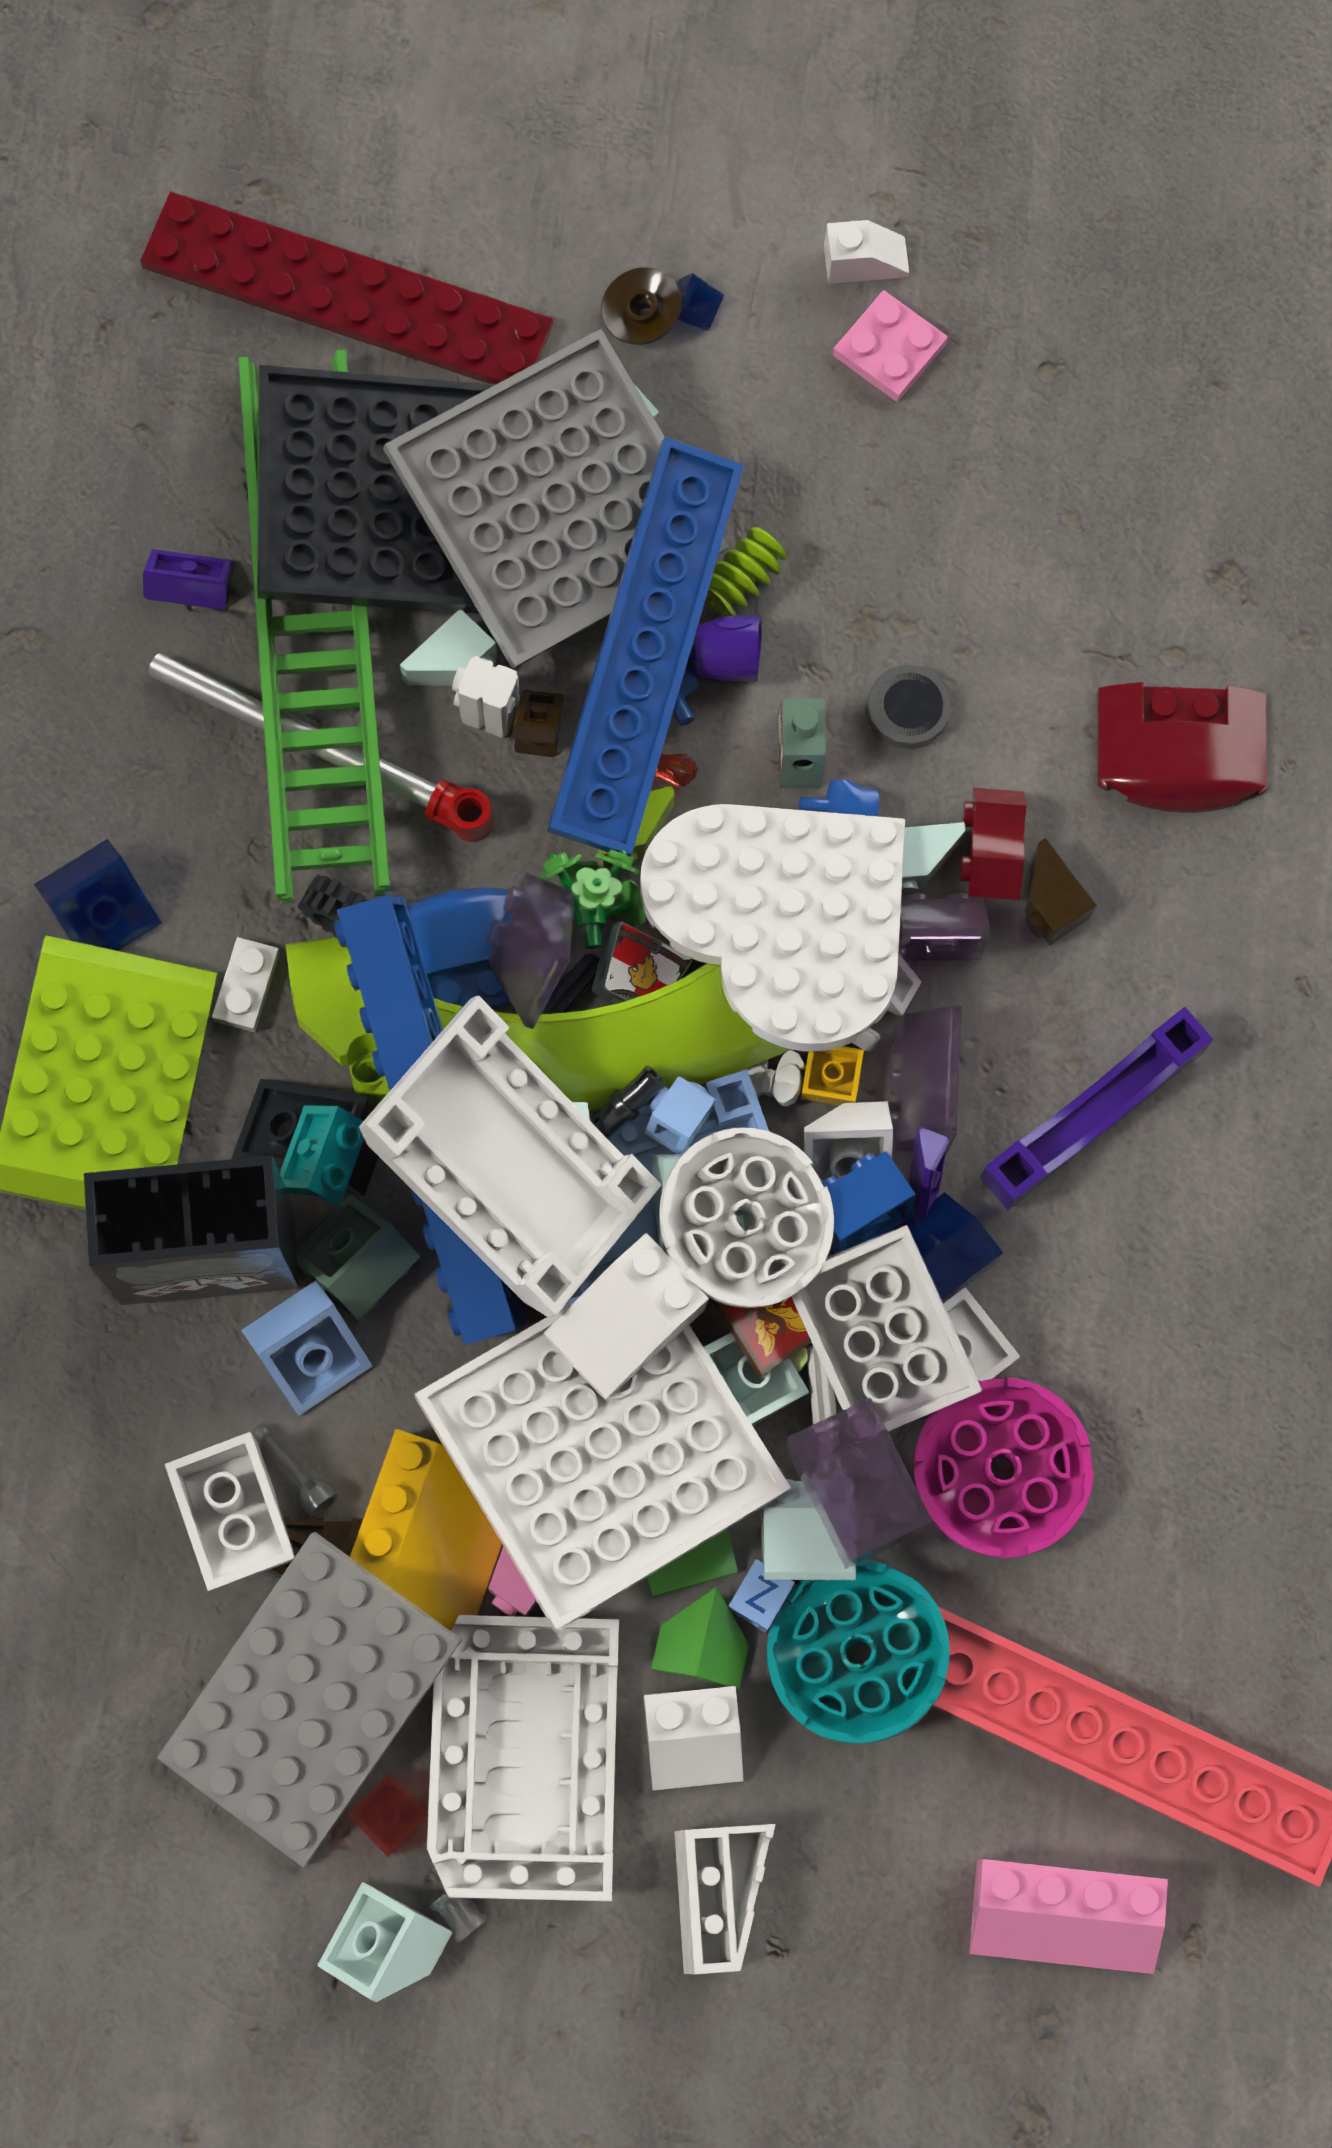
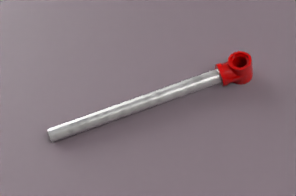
M158 653L152 660L148 671L150 677L264 730L263 703L163 654ZM280 713L281 732L318 729L289 714ZM358 747L306 750L339 767L364 765L363 750ZM379 758L382 787L425 807L426 818L453 830L456 836L468 842L480 841L491 832L493 815L490 801L480 790L464 789L445 779H442L436 785ZM468 809H477L482 813L479 819L474 822H466L460 818L461 814Z

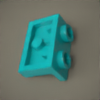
M304 1106L280 1170V1175L288 1194L316 1195L332 1205H340L364 1141V1136L359 1128L363 1121L338 1106Z

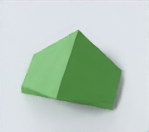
M717 1586L661 1624L651 1670L723 1687L736 1686V1690L740 1689L749 1644Z

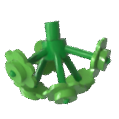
M610 849L608 856L596 853L595 857L613 864L609 872L606 868H599L596 861H578L582 858L581 853L568 858L565 852L557 855L551 854L549 859L542 863L545 870L536 878L538 881L557 874L558 883L563 886L564 893L570 897L575 906V911L552 907V888L539 886L536 894L529 897L525 908V915L529 920V928L534 930L535 933L543 934L547 926V920L551 916L576 921L577 928L583 929L585 948L596 949L602 947L600 928L606 926V918L617 915L620 918H624L625 923L632 927L637 924H646L648 919L643 909L638 884L632 879L626 880L621 884L617 879L621 869L637 875L641 874L640 870L631 867L634 858L627 856L625 850L617 852Z

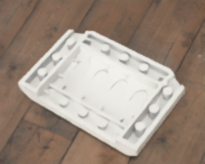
M459 1615L451 1632L460 1637L462 1642L435 1679L433 1687L427 1850L448 1897L612 1902L619 1619L579 1618L555 1632L547 1617Z

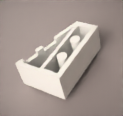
M776 1824L691 1829L674 1832L684 1974L695 1975L741 1971L755 1913L753 1909L759 1884L763 1879L767 1850Z

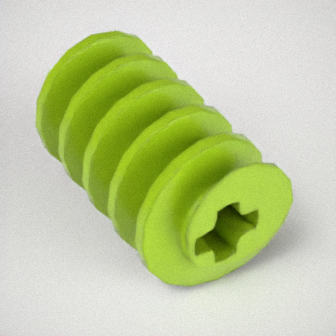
M752 527L747 532L746 539L741 538L735 544V550H729L724 555V561H718L715 564L705 601L711 608L723 616H736L731 605L734 604L741 609H745L748 603L743 593L745 592L749 596L756 598L759 595V590L754 583L757 581L759 584L767 587L771 581L766 571L768 570L778 576L782 572V568L777 560H786V552L766 531L759 527Z

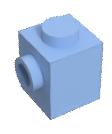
M678 1076L670 1089L664 1087L659 1090L651 1102L649 1108L654 1112L651 1114L644 1134L676 1154L684 1153L708 1120L716 1099L710 1096L707 1090L700 1084L688 1082Z

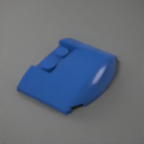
M477 887L446 891L407 905L435 999L465 1006L471 998L479 995L492 1010L545 999L557 987L545 933L538 934L530 929L529 920L525 915L526 904L531 895L526 894L525 896L502 888Z

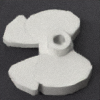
M793 1050L783 1054L776 1071L768 1069V1060L746 1068L757 1097L762 1094L769 1097L774 1096L780 1105L787 1107L796 1102L802 1091L803 1078L800 1071L805 1070L806 1066L800 1055Z

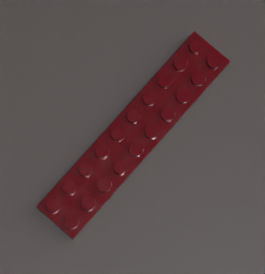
M170 191L140 260L142 269L487 384H498L539 362L553 327V318L172 191Z

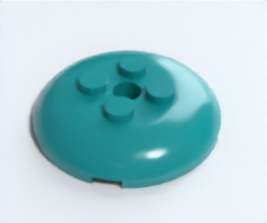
M856 1560L855 1580H801L789 1592L778 1611L774 1622L771 1624L767 1642V1662L770 1678L778 1697L788 1712L799 1723L815 1734L846 1744H870L885 1741L900 1735L918 1723L939 1697L946 1681L950 1661V1644L946 1624L930 1594L912 1577L887 1567L886 1564L866 1560ZM857 1644H865L871 1648V1656L863 1665L853 1664L848 1661L849 1651Z

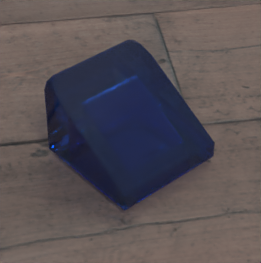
M691 273L679 279L676 283L682 296V311L678 320L707 331L710 330L724 294L694 273Z

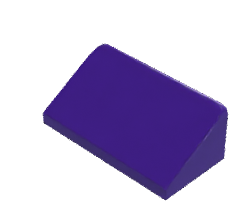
M152 549L143 572V596L149 600L225 609L229 598L234 561Z
M923 1127L917 1129L909 1174L910 1187L915 1193V1215L919 1220L926 1218L940 1191L949 1145L948 1137Z

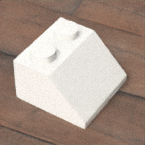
M736 1686L644 1695L652 1791L743 1781L741 1733Z

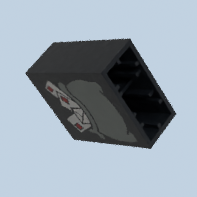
M272 1155L84 1173L89 1266L120 1305L299 1288L292 1200Z

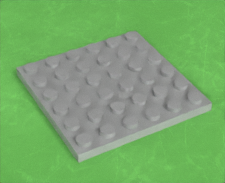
M599 329L386 443L383 450L511 668L514 670L610 616L658 451L665 436L603 330ZM724 537L719 550V554L725 552L729 548Z

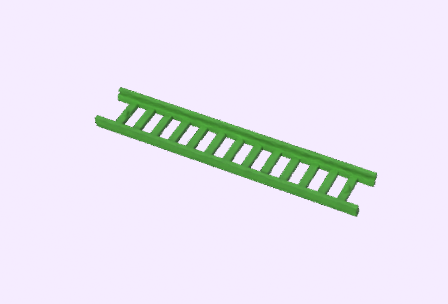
M346 349L336 350V356L332 358L333 371L348 372ZM238 357L277 900H282V904L294 903L292 871L371 864L373 867L375 896H385L386 891H390L367 606L352 605L351 611L273 617L272 600L257 599L258 393L255 364L249 362L248 357ZM354 630L355 649L276 655L275 636ZM357 669L358 687L279 693L277 675ZM360 707L361 726L281 732L280 713ZM363 746L364 765L284 772L283 752ZM366 785L368 805L287 811V791ZM369 825L371 844L290 851L289 831Z

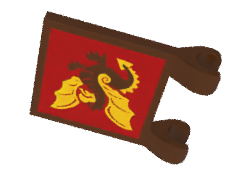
M792 1297L773 1305L757 1308L735 1307L712 1300V1303L758 1377L764 1375L812 1342Z

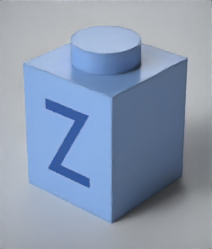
M756 1559L728 1607L732 1614L766 1633L795 1582L792 1580H764L763 1563Z

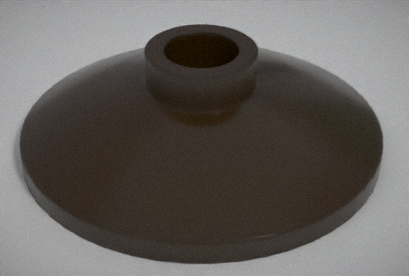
M649 267L635 268L618 276L606 289L601 303L602 319L608 331L618 340L633 345L649 344L663 338L674 328L682 311V296L676 282L667 273ZM643 309L651 310L644 316H638Z

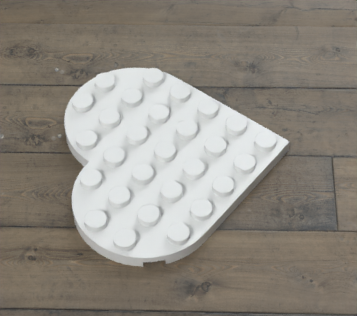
M730 804L710 805L688 811L663 827L654 837L645 853L640 874V895L644 912L652 927H656L670 941V946L675 950L701 962L721 965V981L726 999L733 1012H737L752 1027L753 1033L770 1043L798 1051H826L845 1046L856 1041L857 1036L882 1019L891 1003L895 990L898 971L905 819Z

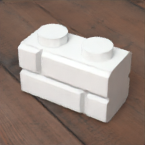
M474 656L470 658L466 668L460 666L456 672L452 684V690L456 691L454 705L460 707V716L463 724L479 730L485 727L487 733L504 738L510 732L520 701L517 671L502 665L493 667V662Z

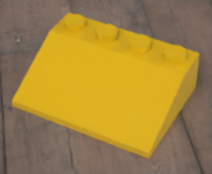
M395 1429L350 1558L452 1631L459 1615L478 1616L502 1542L445 1447L440 1443Z

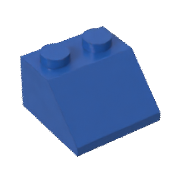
M887 1151L876 1157L873 1153L863 1156L851 1166L852 1172L839 1180L836 1176H832L822 1181L823 1187L827 1186L833 1205L834 1231L830 1247L832 1255L886 1234L911 1218L915 1193Z

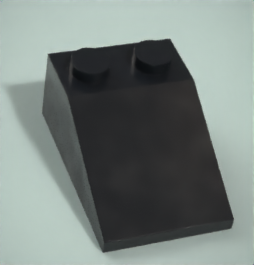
M260 1079L232 1159L272 1155L280 1173L304 1106H338L364 1121L378 1104L365 1095ZM365 1138L347 1185L346 1194L365 1197L379 1156L367 1145Z

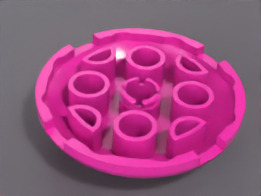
M1006 1377V1379L978 1380L982 1389L981 1392L932 1412L920 1431L914 1452L913 1464L914 1479L920 1501L938 1529L949 1539L967 1550L998 1558H1015L1039 1552L1054 1544L1068 1533L1076 1524L1088 1503L1094 1477L1088 1436L1076 1414L1065 1402L1049 1390L1032 1382L1017 1378ZM1004 1458L1010 1462L1013 1468L1011 1479L1001 1480L994 1477L991 1471L993 1459Z

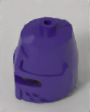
M760 615L722 616V618L699 624L688 661H692L695 676L725 683L758 682L763 630L762 617Z

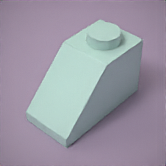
M458 610L400 664L402 681L408 686H452L459 667L466 668L470 658L474 656L493 662V667H495L497 662L496 642L462 610Z
M964 822L905 827L901 895L916 893L918 888H924L961 844L965 833Z

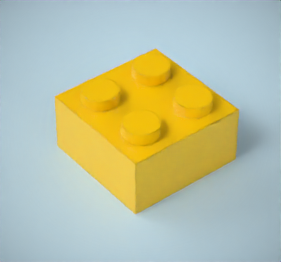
M842 1046L826 1051H808L800 1099L838 1106L843 1103H856L864 1050Z

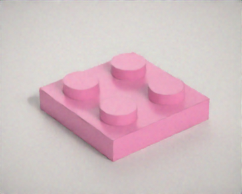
M883 290L834 347L833 356L898 402L946 346L948 336Z

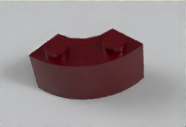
M973 788L972 802L964 801L962 822H964L965 827H969L968 856L962 855L960 881H967L968 896L1020 900L1025 862L1024 832L1027 808L1023 791Z

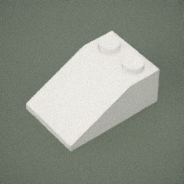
M645 1233L594 1281L544 1332V1336L606 1401L704 1312L709 1298L682 1273L683 1270Z
M251 1432L165 1464L209 1593L293 1561L295 1555L259 1445Z

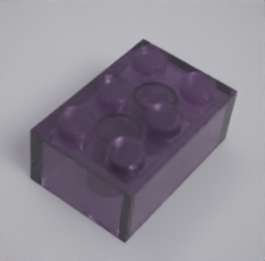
M871 1398L788 1436L785 1447L845 1569L926 1531L933 1522Z

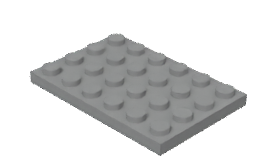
M314 1532L310 1534L157 1759L304 1868L460 1645L462 1639L318 1533Z

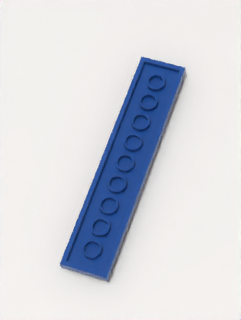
M664 437L662 440L547 832L609 852L610 849L617 852L625 850L627 856L630 857L632 855L744 465L668 437Z

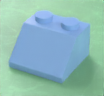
M316 1280L241 1330L298 1416L373 1367L334 1304Z

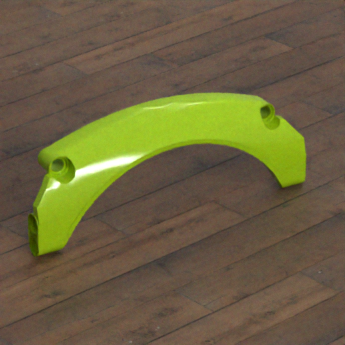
M335 937L286 944L292 1000L299 1027L323 1047L341 1066L349 1065L355 1094L369 1096L379 1104L390 1091L386 1077L378 1075L373 1062L372 1052L377 1050L373 1033L367 1034L361 1021L360 1008L365 1007L360 989L355 991L349 980L347 965L352 964L348 948L341 947L338 939ZM709 963L683 979L652 993L614 1005L557 1014H509L495 1012L510 1027L505 1034L571 1102L588 1103V1110L602 1109L610 1102L609 1095L616 1089L621 1091L646 1065L652 1067L663 1078L662 1080L666 1083L665 1087L670 1089L678 1076L688 1082L704 1084L791 1050L759 1037L752 1032V1027L737 1012H733L722 987L721 965ZM434 998L444 1030L464 1006Z

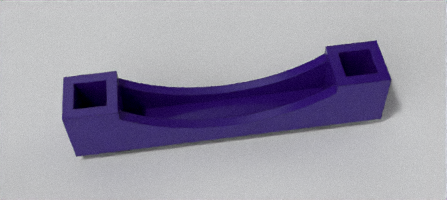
M1183 1007L1153 1031L1147 1039L1092 1086L985 1166L980 1179L1007 1211L1010 1210L1202 1055L1213 1041V1038L1190 1011Z

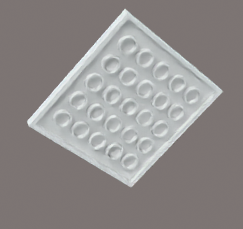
M574 1302L562 1308L556 1316L546 1317L415 1393L416 1401L555 1632L753 1514L791 1489L690 1325L680 1332L606 1401L544 1336V1332Z

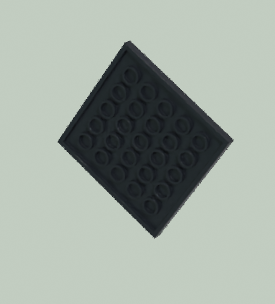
M259 365L257 599L446 612L462 610L464 613L480 614L383 448L386 443L496 384Z

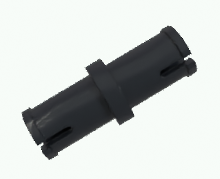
M646 1065L621 1091L616 1089L609 1095L610 1102L590 1121L609 1139L628 1120L634 1121L640 1115L639 1109L659 1090L663 1089L666 1083L652 1067Z

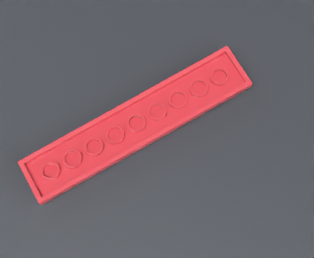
M938 1607L949 1636L950 1661L945 1684L933 1707L1312 1886H1321L1332 1858L1331 1790Z

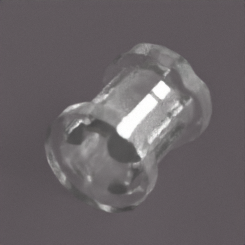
M447 1893L429 1906L433 1912L438 1911L455 1933L453 1938L457 1944L489 1919L486 1913H480L470 1898H449Z

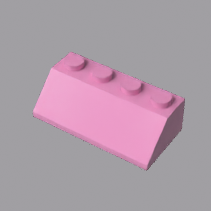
M987 1859L977 1860L969 1954L1154 1974L1165 1928L1168 1879Z

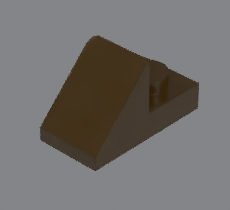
M522 690L513 723L512 739H515V752L554 757L556 755L564 694Z

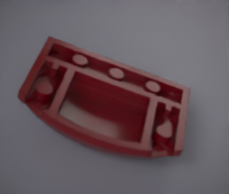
M1144 682L1099 687L1097 690V786L1106 791L1107 786L1110 785L1118 792L1128 796L1126 801L1135 805L1180 813H1198L1236 806L1239 800L1245 799L1256 791L1257 796L1261 795L1267 790L1266 693L1228 685L1226 689L1144 686Z

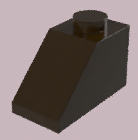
M1044 838L1038 843L1033 855L1024 912L1027 915L1025 917L1026 923L1033 934L1038 938L1043 936L1047 943L1051 945L1090 919L1097 905L1049 841Z

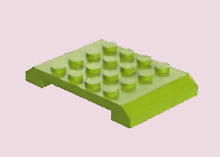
M45 935L0 1131V1193L86 1210L84 1173L177 1164L217 973Z

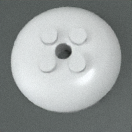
M756 1128L722 1130L692 1145L681 1155L669 1172L660 1201V1227L663 1241L670 1258L683 1270L682 1273L699 1287L706 1296L735 1307L757 1308L773 1305L805 1288L822 1268L821 1263L825 1262L828 1256L834 1231L833 1205L827 1186L823 1187L819 1176L810 1165L813 1163L811 1159L789 1140L769 1131ZM738 1209L744 1211L749 1217L750 1227L747 1231H743V1228L736 1220L734 1213Z

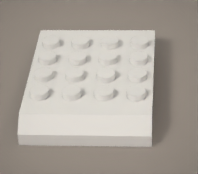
M478 995L471 998L363 1121L359 1128L367 1145L524 1303L545 1316L552 1317L556 1316L662 1184L633 1154L622 1155L505 1034L510 1027Z

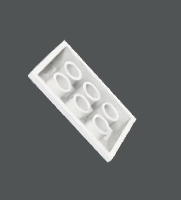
M907 1225L827 1257L825 1262L821 1263L822 1268L805 1288L791 1296L858 1444L982 1391Z

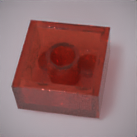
M389 1773L348 1816L387 1857H390L428 1819V1812Z

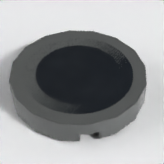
M907 664L893 667L877 678L869 692L867 714L871 727L876 733L878 732L884 737L886 742L896 747L912 749L928 745L941 734L948 724L952 702L947 686L937 674L924 667Z

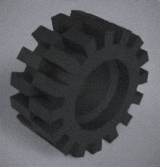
M316 875L300 900L298 909L302 911L304 916L311 918L310 921L314 924L322 926L321 929L326 932L330 931L337 937L334 922L340 920L337 910L368 900L364 899L365 896L361 893L354 892L353 888L348 885L343 886L336 879L331 880L328 876Z

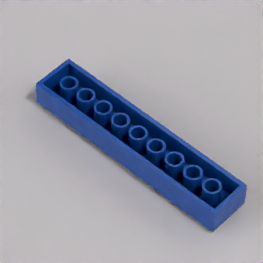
M385 895L338 909L337 913L340 920L334 922L338 941L341 947H348L352 964L347 965L349 980L355 991L360 989L365 1007L360 1008L363 1027L367 1034L373 1033L377 1050L372 1052L373 1062L378 1075L386 1077L389 1091L443 1031L405 898L396 895ZM411 1189L416 1205L418 1207L423 1206L428 1223L423 1224V1232L429 1249H436L441 1266L436 1267V1277L442 1293L448 1292L453 1309L448 1311V1317L454 1335H461L463 1344L466 1345L515 1331L525 1324L528 1319L522 1300Z

